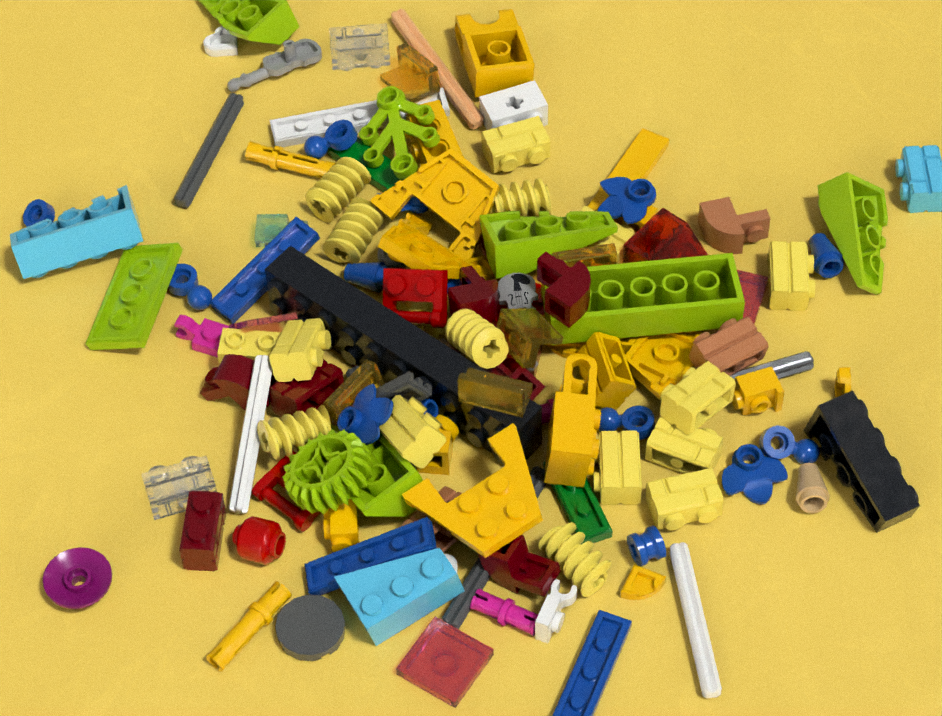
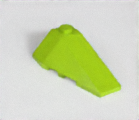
M198 0L231 35L248 41L281 45L300 27L287 0Z
M846 172L817 185L819 194L818 205L857 287L878 295L882 293L884 270L880 249L886 247V239L882 236V227L887 226L888 223L884 189Z
M520 211L479 215L488 264L496 279L503 278L511 273L527 274L536 270L537 258L544 252H548L555 258L560 259L618 232V226L610 213L602 211H570L566 217L550 215L549 211H539V216H520Z
M337 419L331 423V429L338 433L340 430L337 426ZM380 432V437L377 441L366 445L374 465L371 468L373 476L366 480L368 487L358 491L359 497H352L351 500L365 517H407L416 508L407 505L402 494L422 482L423 479L414 466L403 458Z

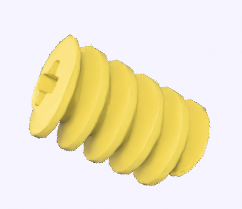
M341 157L336 162V165H333L322 176L321 180L317 181L313 188L307 191L306 202L308 207L321 221L332 222L334 215H339L342 208L348 206L349 200L357 196L356 192H361L364 189V185L370 183L371 175L369 171L359 161L351 157Z
M541 178L535 179L533 187L529 180H524L521 189L517 182H511L509 191L504 183L499 184L500 190L490 212L492 214L505 211H520L522 216H527L528 210H532L535 216H539L540 209L544 208L551 215L547 184L544 185Z
M361 197L353 198L345 213L330 233L328 240L323 245V251L326 256L338 263H358L361 259V254H364L367 245L373 240L372 237L376 235L378 228L383 224V217L370 201Z
M467 308L456 311L448 319L445 327V336L448 343L478 366L485 369L494 368L505 360L509 347L505 341L504 333L499 328Z
M320 405L318 409L308 408L305 413L303 411H296L293 416L291 414H284L281 419L271 417L268 423L265 420H260L257 425V434L262 449L265 452H270L274 460H279L280 449H283L286 456L289 457L292 455V446H295L298 451L297 446H304L306 442L308 443V438L313 440L318 437L320 432L327 435L331 430L330 417L324 405Z
M570 522L564 526L561 525L550 529L540 539L538 544L539 550L545 552L548 559L559 563L564 577L572 580V585L577 586V589H581L582 596H592L606 582L607 572L612 566L611 561L604 560L599 563L603 553L599 550L591 553L594 547L592 541L582 544L585 539L583 532H577L573 535L576 530L575 523Z

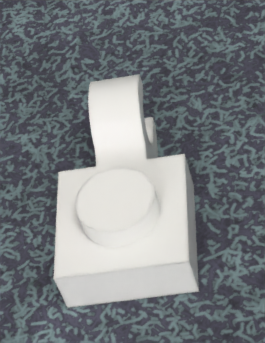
M558 579L553 581L551 593L547 595L535 621V639L547 644L553 632L559 633L563 625L565 613H562L561 609L572 605L577 598V586L575 585L571 587L569 593H559L560 580Z

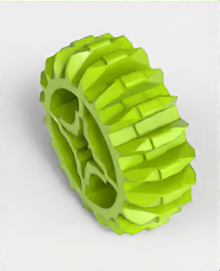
M332 429L327 435L320 432L317 438L313 440L308 438L306 445L297 446L298 453L290 455V463L284 466L286 473L282 478L289 497L302 510L306 509L311 514L320 511L324 515L329 508L337 511L339 505L345 503L349 506V499L359 497L358 491L368 487L366 480L373 476L371 468L374 465L369 449L365 443H362L359 437L354 433H347L344 429L338 433Z

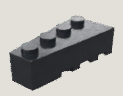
M852 390L818 405L803 431L809 439L816 437L822 446L819 447L821 456L825 461L832 459L835 463L836 477L843 486L852 487L854 490V502L876 533L912 517L920 507L917 492L911 485L907 484L901 474L902 469L899 461L894 456H891L887 450L884 436L877 427L873 426L868 417L865 403L858 399Z

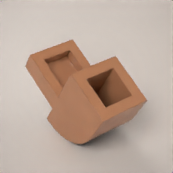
M730 197L701 202L699 204L698 224L703 237L712 248L720 252L742 254L743 243L757 242L768 238L771 218L767 209L737 215Z

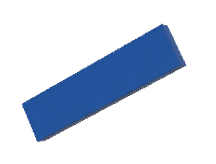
M295 217L211 300V307L230 323L234 324L268 291L265 268L289 246L305 254L320 239L319 234L298 217Z
M425 517L305 563L308 593L310 595H323L339 589L340 587L334 578L335 576L436 549L432 521Z
M602 610L598 611L553 716H594L630 632L631 620Z

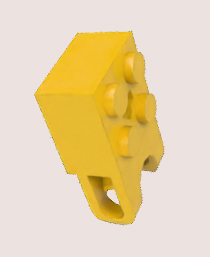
M512 9L498 10L499 19L491 24H480L474 21L470 14L455 15V37L475 98L533 81L535 64L522 28L518 25Z
M576 353L568 356L566 359L562 384L559 392H555L548 425L544 483L584 487L587 475H593L595 459L598 457L599 439H596V434L600 427L601 410L595 409L597 362L587 354ZM576 366L586 368L589 372L588 377L583 380L575 379L572 376L573 368Z

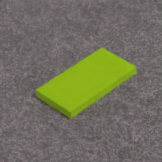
M179 243L138 245L123 251L85 343L90 350L145 348L183 251Z

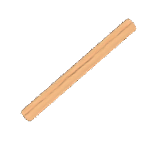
M404 9L393 11L391 14L393 24L439 87L444 89L445 95L469 128L475 130L478 127H482L484 125L483 115Z

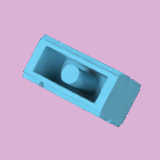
M927 145L922 148L919 146H905L902 148L901 158L896 159L895 162L896 177H902V182L900 183L901 201H906L910 213H919L928 210V212H942V160L939 147L937 145Z

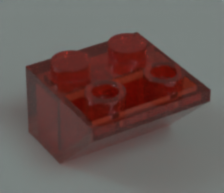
M665 208L656 213L623 245V263L708 255L689 224Z

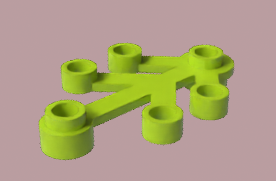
M387 86L378 93L377 107L379 109L369 123L361 128L359 137L365 145H372L363 154V158L370 168L379 167L383 163L384 157L382 152L393 139L396 156L392 159L390 166L395 176L404 180L417 172L418 168L413 156L408 152L405 134L421 139L424 146L428 148L436 146L440 141V136L434 127L421 126L429 125L434 121L435 114L431 106L406 100L402 90L395 86ZM400 111L416 116L421 125L401 119ZM388 117L389 123L379 136L377 130Z

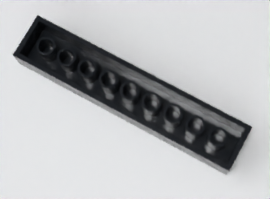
M289 246L265 268L269 306L275 315L280 318L285 317L288 320H302L303 322L306 319L320 318L324 323L325 330H328L331 335L330 349L332 348L341 354L348 363L362 367L376 381L381 380L386 384L409 371L414 374V379L417 377L421 378L423 385L428 383L432 386V395L426 399H432L437 403L438 414L451 419L457 425L459 432L466 436L474 446L483 447L492 453L500 463L502 461L491 448L488 439L512 423L517 428L526 460L542 445V406L314 260Z

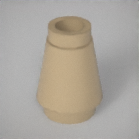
M804 463L798 468L796 502L803 511L818 513L826 508L830 494L818 470V466L814 463Z

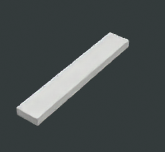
M443 88L405 95L406 100L419 105L440 100L446 116H450V108ZM377 100L270 120L275 146L287 147L303 144L311 136L325 137L328 127L339 120L350 121L357 133H359L361 128L369 123L379 108L377 107ZM400 111L401 119L406 120L405 113ZM388 117L378 129H383L388 125Z

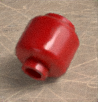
M250 516L245 519L242 525H238L235 528L233 544L236 545L237 553L242 559L269 564L275 558H280L286 545V535L282 532L279 523Z

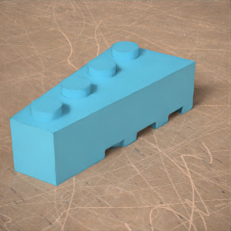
M127 185L118 188L119 195L106 200L102 195L92 199L93 204L88 208L79 210L73 207L64 211L55 222H52L51 219H45L11 233V248L23 279L29 277L39 278L51 270L60 267L63 269L71 268L78 264L79 261L89 258L99 259L106 256L108 252L120 248L122 250L131 249L139 242H143L138 215Z

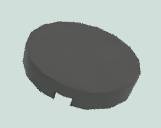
M304 595L294 598L284 605L277 616L275 626L276 635L282 649L288 655L304 661H316L322 659L321 656L328 653L331 655L344 640L346 628L342 610L334 601L321 595Z

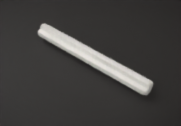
M257 355L254 359L228 507L229 511L236 514H246L249 509L260 446L257 425L265 417L273 371L269 356Z
M685 542L674 543L670 546L669 553L702 696L707 699L716 698L721 695L722 687L689 548Z

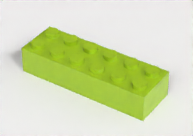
M733 253L589 266L587 268L591 276V288L587 312L568 328L544 311L550 345L586 342L594 332H601L619 338L719 329L729 319L735 318L739 321L743 318L745 300ZM544 284L541 286L543 308L545 307V290L548 288Z

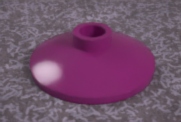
M84 547L68 549L55 556L47 565L43 575V586L49 599L55 604L69 609L85 608L98 602L107 593L112 583V569L106 557L94 549ZM77 582H85L82 585L74 586Z

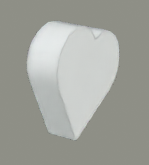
M223 26L218 27L214 34L204 39L205 53L211 57L238 55L237 37L231 35Z

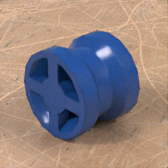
M655 526L647 527L644 533H632L627 536L629 551L638 566L642 567L648 564V561L653 558L659 560L666 557V547L663 538Z

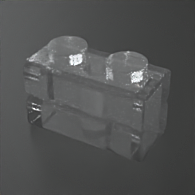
M387 23L329 28L333 70L349 71L353 68H380L390 65Z
M206 455L202 457L189 456L180 463L167 467L157 465L149 469L148 472L141 474L154 520L185 512L188 495L191 491L217 492Z

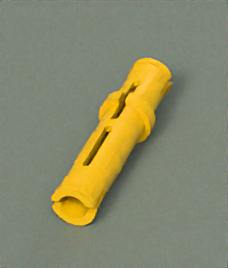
M252 141L248 143L245 152L246 160L270 165L271 169L278 170L282 168L322 178L333 165H336L335 162L288 152L281 146L270 147Z
M275 581L262 598L250 604L248 607L249 611L206 655L207 661L215 669L218 667V670L222 672L230 661L250 642L254 635L264 625L268 626L273 621L272 617L292 597L290 591L283 584L280 585L278 581Z

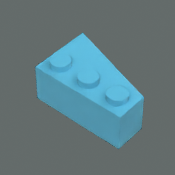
M440 548L334 577L376 646L465 591L458 574Z

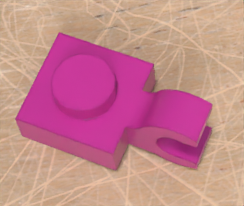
M179 315L174 324L175 327L179 328L176 336L183 340L192 341V350L217 358L222 329H234V327L206 318L199 325L186 315Z

